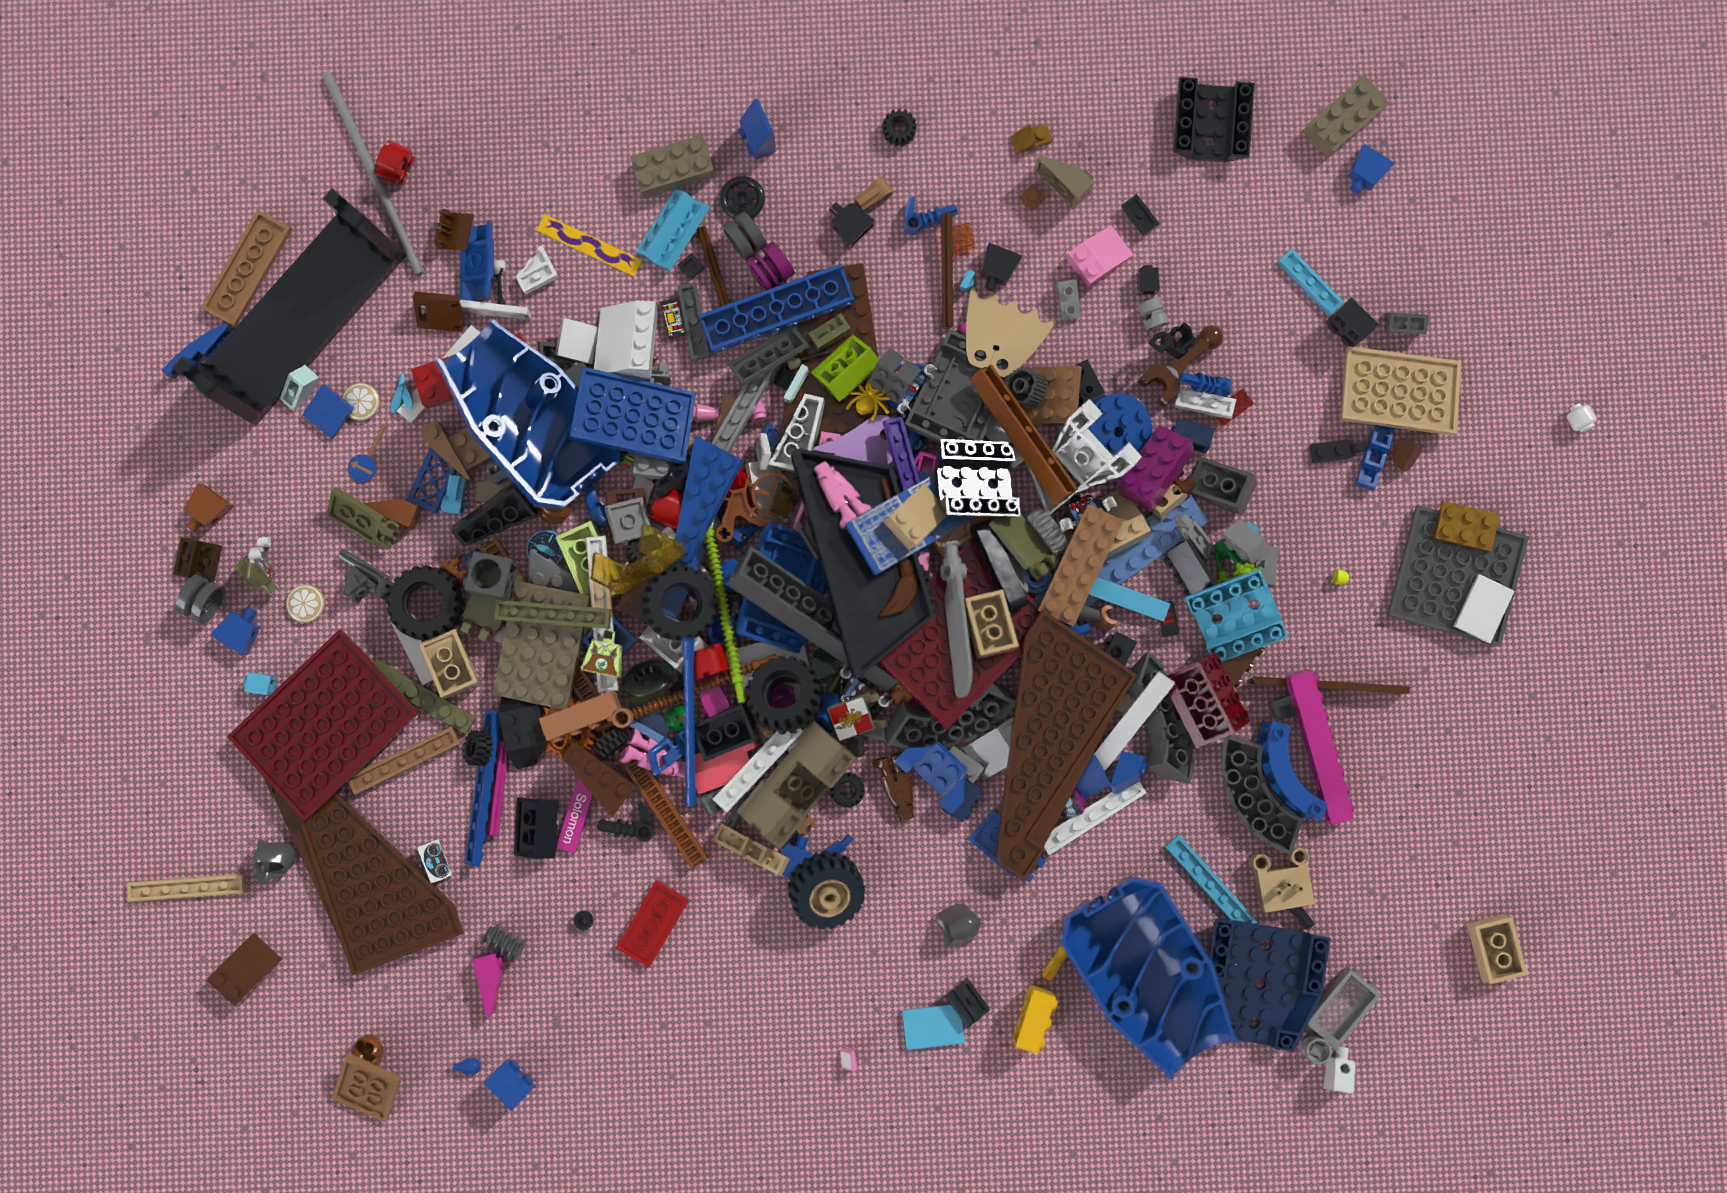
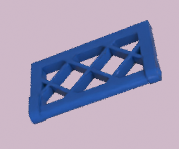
M429 448L406 501L437 514L442 504V499L446 495L449 475H455L456 470L451 467L449 474H446L443 464L448 462ZM432 457L438 458L439 463L429 467ZM441 466L444 476L434 479L431 469ZM426 471H428L431 481L421 484ZM446 478L442 490L439 492L435 482ZM433 483L436 493L426 497L423 487ZM419 488L424 497L420 500L414 498ZM438 495L435 505H429L428 499Z

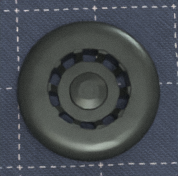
M653 659L641 662L625 674L622 680V688L627 694L632 696L653 695L671 682L674 676V668L664 660Z

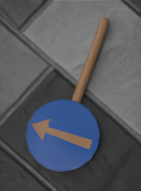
M386 424L382 425L368 455H357L349 462L348 472L355 481L361 483L368 482L375 476L377 468L371 455L387 426Z

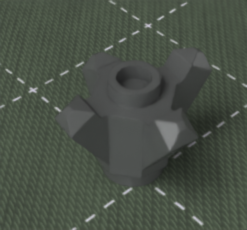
M352 568L344 574L345 586L343 595H351L352 602L359 604L362 601L361 597L365 596L368 591L374 593L378 584L368 579L357 568Z

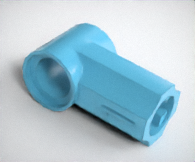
M449 475L446 495L442 499V512L463 514L466 478Z

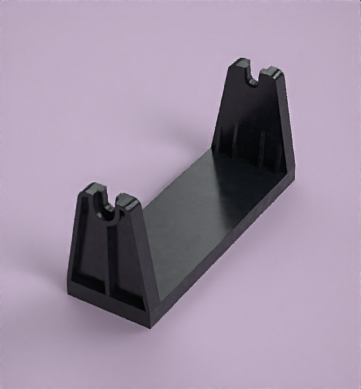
M333 188L322 199L335 211L336 215L204 363L181 356L172 366L179 375L192 382L196 386L195 388L205 397L251 424L257 425L279 401L288 374L304 365L309 367L406 257V254L376 225Z

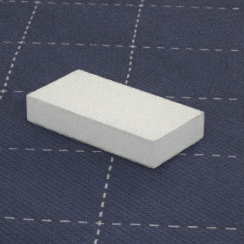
M760 433L755 450L759 468L767 470L771 451L767 434Z

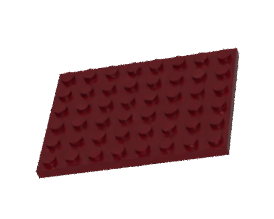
M971 539L958 552L961 562L965 564L967 569L966 577L963 580L964 600L965 598L996 591L977 547ZM939 570L927 582L930 587V601L934 602L936 608L935 616L880 660L879 663L947 730L1022 654L1024 635L1040 611L1038 610L1039 605L1026 594L1027 606L1010 612L1018 642V647L1014 651L976 659L968 629L972 662V683L968 695L964 698H958L955 693L944 601L947 580L942 579Z
M339 629L243 720L227 738L303 821H307L419 714V711L342 629Z

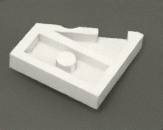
M542 245L538 247V252L533 259L530 258L525 268L516 276L525 295L559 278Z

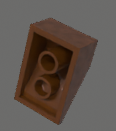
M253 933L218 966L206 981L235 1007L242 1004L282 958Z

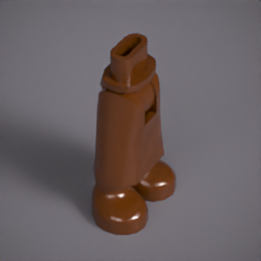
M903 751L890 756L895 769L893 773L891 772L888 756L872 761L873 767L880 769L883 773V776L879 777L882 787L893 809L896 810L895 814H898L900 822L915 817L913 812L915 808L912 806L913 790L910 773H906L894 762Z

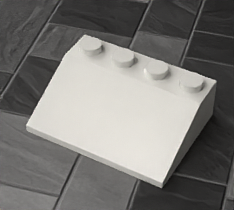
M636 300L601 308L594 362L595 370L639 380H651L658 316L656 301Z

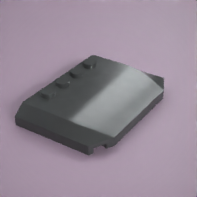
M949 329L933 363L938 370L931 371L934 378L927 376L905 422V428L938 443L941 439L982 441L994 415L978 394L969 378L980 369L987 367L979 368L972 365L967 357L966 336ZM977 350L974 357L978 361H984L986 353L983 350ZM1005 359L997 361L998 369L1006 370L1008 368V362Z

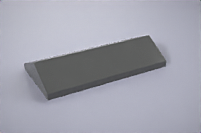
M792 325L728 363V366L739 383L744 386L805 350L809 345Z

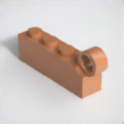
M611 691L542 717L539 721L546 741L553 740L555 743L565 739L564 735L571 733L574 736L582 733V728L587 726L590 729L601 725L600 722L606 719L608 722L613 721L614 725L619 728L628 727L633 723L634 715L630 709L621 707L616 691ZM621 711L628 715L626 724H621L618 721V714Z

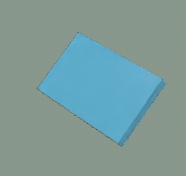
M951 1004L902 1010L907 1050L965 1043L962 1019Z

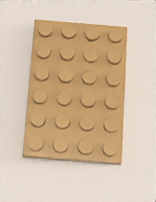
M1348 346L1345 354L1340 420L1454 436L1457 434L1461 361Z

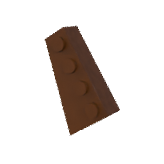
M571 737L560 751L562 758L608 814L613 817L636 788L634 781L607 761L601 760L596 753L574 737Z

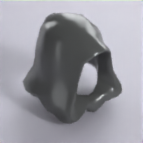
M258 839L257 849L252 859V865L255 868L252 874L257 877L258 883L263 885L272 878L286 874L295 863V850L288 843H271ZM262 863L264 867V872L261 871Z
M955 904L936 915V920L942 927L941 932L948 947L972 942L981 926L980 918L970 911L965 904Z

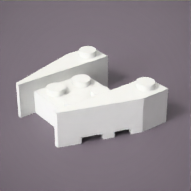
M1090 399L1068 418L1063 431L1051 450L1081 483L1077 487L1076 493L1096 484H1102L1107 480L1121 477L1142 457L1130 443L1126 444L1112 456L1088 430V427L1102 414Z

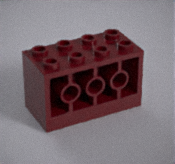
M1216 652L1177 668L1166 675V677L1175 682L1168 693L1196 748L1236 733L1250 722L1249 714L1243 708L1240 696L1234 690L1231 678L1226 674L1222 661Z

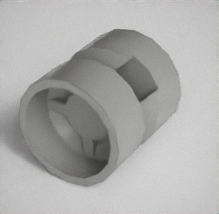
M1161 297L1147 300L1137 306L1141 317L1145 318L1143 324L1146 332L1169 324L1166 312L1162 311L1164 306Z
M1307 1034L1300 1042V1051L1313 1063L1318 1065L1324 1064L1331 1058L1332 1048L1330 1044L1319 1035Z

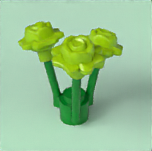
M1225 539L1214 544L1215 552L1213 555L1219 570V579L1216 581L1217 585L1233 579L1226 576L1225 571H1223L1220 557L1222 559L1230 557L1233 560L1237 569L1233 573L1234 578L1256 569H1260L1262 572V567L1255 568L1253 564L1245 563L1239 558L1235 550H1229L1224 544Z

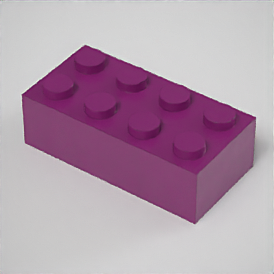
M1159 425L1140 451L1141 459L1118 482L1120 496L1154 511L1193 455L1194 447L1192 440Z

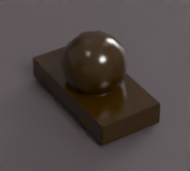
M780 482L774 499L771 502L770 512L776 516L788 519L797 489Z

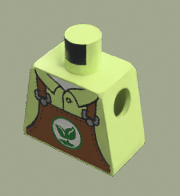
M604 630L602 642L592 640L581 670L621 677L622 646L613 644L616 632Z

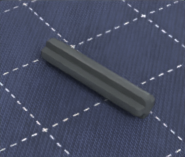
M341 549L337 555L339 559L357 568L360 572L379 582L380 577L390 580L388 575L345 549Z

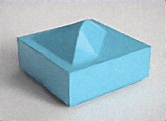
M967 270L960 284V291L966 293L974 285V271Z

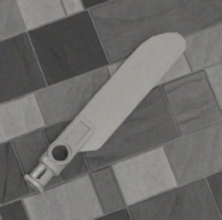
M948 541L942 543L945 559L943 560L940 574L943 580H947L944 601L955 693L958 698H964L968 695L972 683V662L963 590V580L966 577L967 569L958 556L957 546H959V542Z

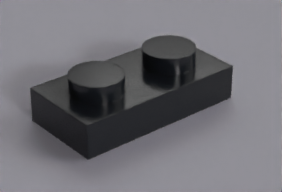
M1137 194L1121 206L1143 237L1160 224Z

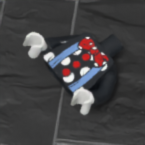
M1078 494L1073 495L1070 498L1071 503L1066 505L1067 512L1064 514L1063 519L1059 521L1062 532L1070 529L1075 531L1087 504L1104 512L1110 511L1113 507L1117 506L1114 498L1111 496L1101 500L1098 498L1094 499L1091 495H1086L1082 498Z
M846 665L841 669V675L837 682L836 693L839 697V703L863 695L872 689L858 677L852 678L850 672L845 669ZM878 693V701L867 703L871 717L879 714L892 703L893 699L890 701L885 699L887 693L883 695Z

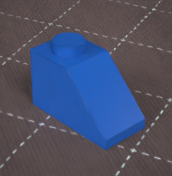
M1121 751L1110 785L1114 794H1118L1141 781L1143 775H1146L1148 764L1144 756Z

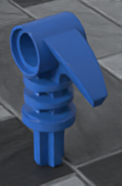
M910 196L905 208L904 229L909 235H917L922 227L928 229V225L931 224L933 227L936 222L941 225L942 214L950 213L952 217L957 215L958 209L955 204L941 209L935 206L933 207V212L927 210V214H924V212L915 213V196ZM911 221L917 222L918 226L915 228L909 227L908 223Z
M1183 372L1179 377L1181 384L1191 386L1192 390L1196 392L1200 391L1228 397L1232 391L1233 381H1230L1229 378L1210 377L1200 372L1195 375Z

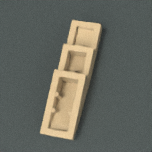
M722 823L713 839L714 842L779 876H782L790 860L788 857Z

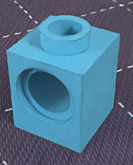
M248 672L243 681L244 691L271 695L275 690L277 677Z

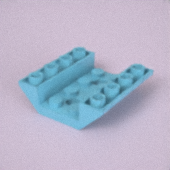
M1260 569L1185 597L1192 615L1195 616L1205 638L1209 654L1216 652L1222 662L1288 637L1279 610ZM1251 600L1259 601L1257 607H1250L1248 603ZM1214 614H1221L1223 616L1220 621L1212 620Z

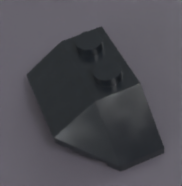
M501 696L499 717L506 752L516 769L535 766L548 744L539 721L543 717L541 705Z

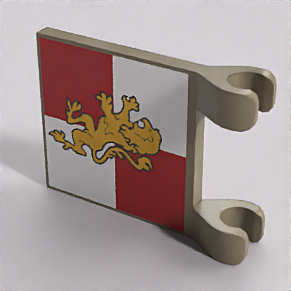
M871 689L863 695L827 707L839 741L873 729L888 726L885 715H880L872 720L867 706L868 702L879 700L876 689Z

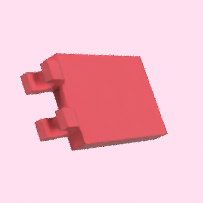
M754 741L704 762L701 752L695 754V786L698 794L726 785L750 760L747 751L758 747L757 742Z

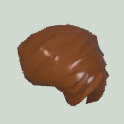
M571 504L564 509L536 507L541 519L548 524L563 523L572 511Z
M369 1034L357 1038V1041L353 1044L355 1049L351 1053L352 1055L375 1065H378L382 1060L383 1045L374 1035Z

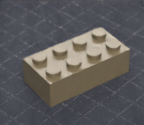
M1364 75L1311 120L1303 129V132L1328 159L1389 105V102Z
M703 134L630 156L644 199L716 177Z

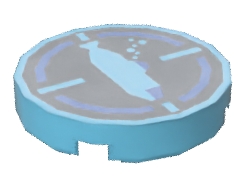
M548 530L533 534L528 540L526 547L528 558L530 559V550L535 549L539 555L546 559L550 558L556 564H559L564 558L556 536L559 535Z

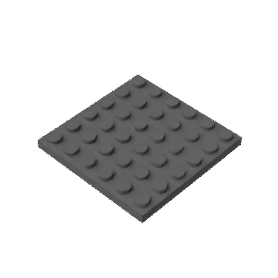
M1417 505L1414 510L1387 616L1501 647L1529 536L1497 527L1491 552L1433 539L1439 511ZM1478 574L1514 590L1491 643L1482 641L1453 627Z

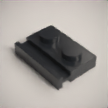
M968 978L962 980L948 994L944 995L967 1028L971 1027L972 1024L991 1010Z

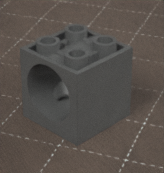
M473 551V555L468 559V567H470L468 575H465L463 580L464 590L473 595L511 601L519 564L510 558ZM489 565H498L497 567L501 571L500 581L492 588L483 589L479 581L481 572Z

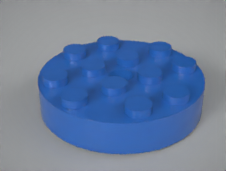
M1122 393L1105 394L1092 400L1102 414L1088 427V430L1112 456L1128 443L1140 453L1153 434L1152 421L1145 406L1133 396Z

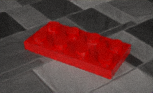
M656 880L616 949L650 968L690 899Z

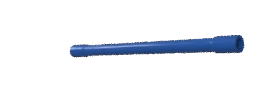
M685 637L682 638V656L684 661L685 805L693 807L697 805L695 787L694 638Z

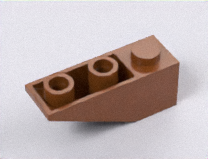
M402 499L364 503L385 516L387 520L397 522L400 525L399 528L407 530L408 527L415 528L422 507Z

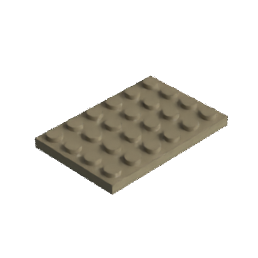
M515 581L511 601L589 607L591 596ZM507 621L493 695L558 709L569 708L585 627Z

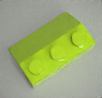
M852 335L820 363L811 374L830 395L840 402L873 373L879 359L869 346Z

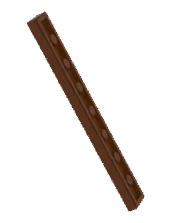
M1257 676L1251 678V684L1288 687L1286 678ZM1318 680L1317 683L1318 689L1410 694L1409 686Z

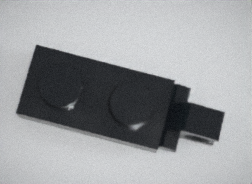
M1349 439L1309 445L1312 463L1346 460L1356 457V452L1366 450L1365 442L1354 444V440Z

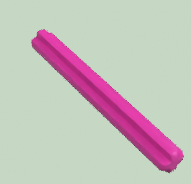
M504 740L499 741L487 832L489 836H498L500 830L508 754Z

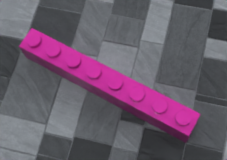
M1309 669L1285 675L1319 799L1328 803L1324 814L1327 823L1335 825L1354 819L1353 812H1355L1353 803L1349 801L1347 795L1349 794V788L1344 783L1342 777L1344 776V770L1337 759L1339 752L1332 741L1334 734L1332 729L1328 727V713L1322 706L1324 701L1323 695L1317 688L1318 677L1315 672Z

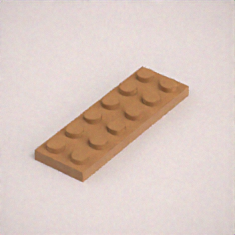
M257 209L201 308L236 327L290 235L292 228Z
M1087 504L1039 605V611L1044 610L1054 618L1074 627L1124 520Z

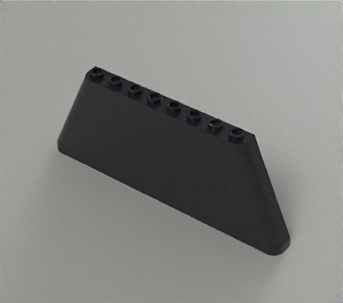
M795 449L791 452V461L848 668L852 678L861 677L935 616L936 608L934 602L930 601V587L924 580L925 569L919 562L920 552L918 550L908 556V560L911 561L913 566V575L918 583L915 599L904 612L886 617L879 616L892 597L898 580L902 577L899 562L874 575L848 529L842 530L839 526L842 514L840 511L835 513L813 469L826 461L830 467H834V470L839 472L859 493L860 497L858 500L861 503L870 505L871 508L885 502L881 479H888L892 497L902 492L898 489L897 485L899 482L898 475L893 471L892 466L805 449ZM850 504L849 508L854 512V509Z

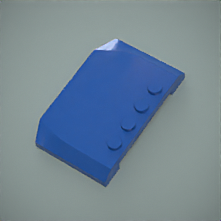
M768 522L761 532L757 551L823 595L826 584L819 559H815L800 532ZM746 597L743 598L736 624L738 635L793 653H800L802 646L810 641Z

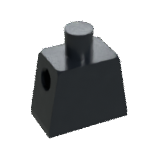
M835 202L829 208V211L835 216L831 221V225L849 250L875 226V220L852 203H849L843 209Z
M988 243L981 277L987 279L984 288L995 292L998 284L1006 286L1018 267L1022 255Z

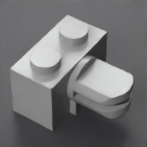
M1241 519L1223 532L1226 547L1231 551L1235 550L1239 558L1249 565H1254L1255 562H1258L1270 550L1266 539Z

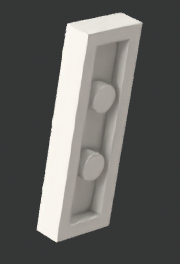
M1180 388L1175 408L1232 419L1236 399Z

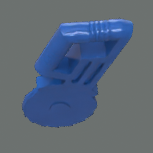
M685 730L675 735V745L672 744L669 738L665 737L647 751L654 776L658 775L681 756H685ZM695 740V754H697L700 750ZM667 747L669 750L661 756L663 765L659 768L656 754Z

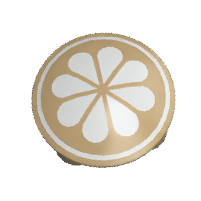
M355 383L349 386L342 396L344 400L354 407L349 417L358 421L371 418L381 405L377 391L366 383Z
M307 584L299 585L292 589L286 599V608L289 615L294 620L303 623L315 621L322 614L325 604V597L320 590Z

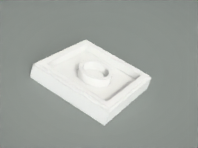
M562 318L555 356L592 365L599 327Z

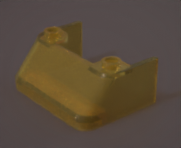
M643 523L641 526L639 551L647 556L628 567H624L600 553L594 552L590 579L617 594H623L685 556V546Z

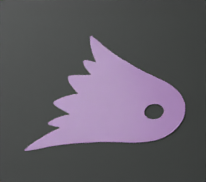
M878 415L873 421L868 419L845 435L813 449L820 452L836 453L835 456L892 466L891 462L893 459L888 441L880 437V432L884 429L882 422L893 418L886 415Z

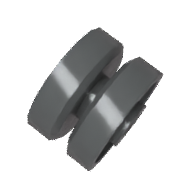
M742 211L735 216L738 227L731 221H728L721 227L732 246L746 261L754 256L751 245L756 250L761 251L768 244L755 222L745 211Z
M194 575L182 587L176 600L175 609L178 613L184 616L191 615L194 621L205 624L218 611L224 597V588L215 582L209 583L208 579L201 575Z

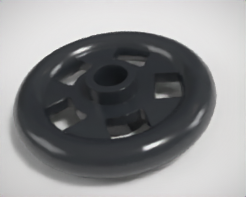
M738 176L730 179L723 186L720 193L721 207L733 219L739 214L738 207L746 208V213L752 219L761 212L765 203V194L762 186L755 179L747 176ZM739 185L741 189L734 193L731 188ZM748 185L755 189L752 193L746 190ZM744 196L746 200L741 202L739 198ZM733 197L734 205L729 206L727 199ZM752 198L757 200L755 207L750 205Z

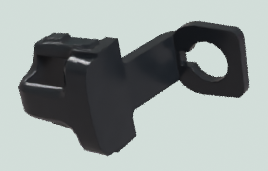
M1182 323L1181 327L1176 326L1169 333L1163 331L1155 334L1149 340V345L1160 353L1166 351L1174 358L1180 359L1187 353L1186 349L1194 343L1195 337L1192 334L1191 327L1186 323ZM1179 331L1182 338L1176 342L1173 336ZM1157 339H1160L1161 346L1155 343Z

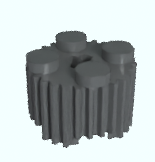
M1024 366L1020 367V369L1017 368V371L1013 370V373L1006 375V379H1004V383L1019 405L1025 409L1039 407L1041 400H1044L1043 397L1046 396L1045 393L1047 391L1045 390L1048 388L1047 380L1043 379L1044 377L1040 373Z

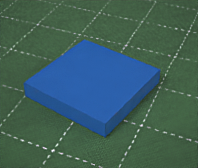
M322 384L302 415L329 437L335 438L354 407L326 384Z

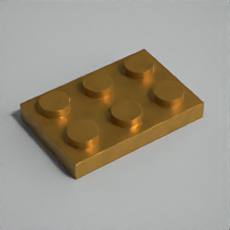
M1442 501L1433 539L1491 552L1500 514Z

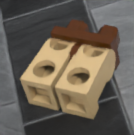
M1183 469L1154 511H1152L1161 522L1167 518V514L1190 498V492L1196 487L1195 480L1190 476L1183 481L1180 479L1184 475Z

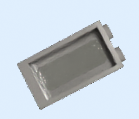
M1345 967L1322 995L1307 1025L1335 1049L1340 1047L1381 996L1376 991L1378 987L1369 980L1365 982L1361 978L1363 974L1355 968L1351 970Z

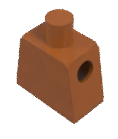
M198 483L184 508V511L192 516L186 526L195 532L202 524L212 528L234 506L206 485Z

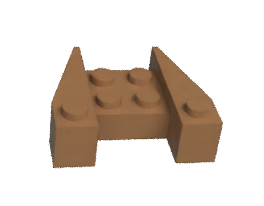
M437 420L420 429L428 445L472 483L475 481L470 472L493 460L471 436L467 427L450 437L442 423Z

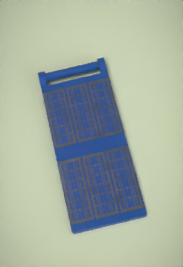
M935 474L847 522L846 527L874 575H877L977 516H946L924 539L908 550L886 526L883 520L923 484L937 497ZM952 479V485L955 488H959V482Z

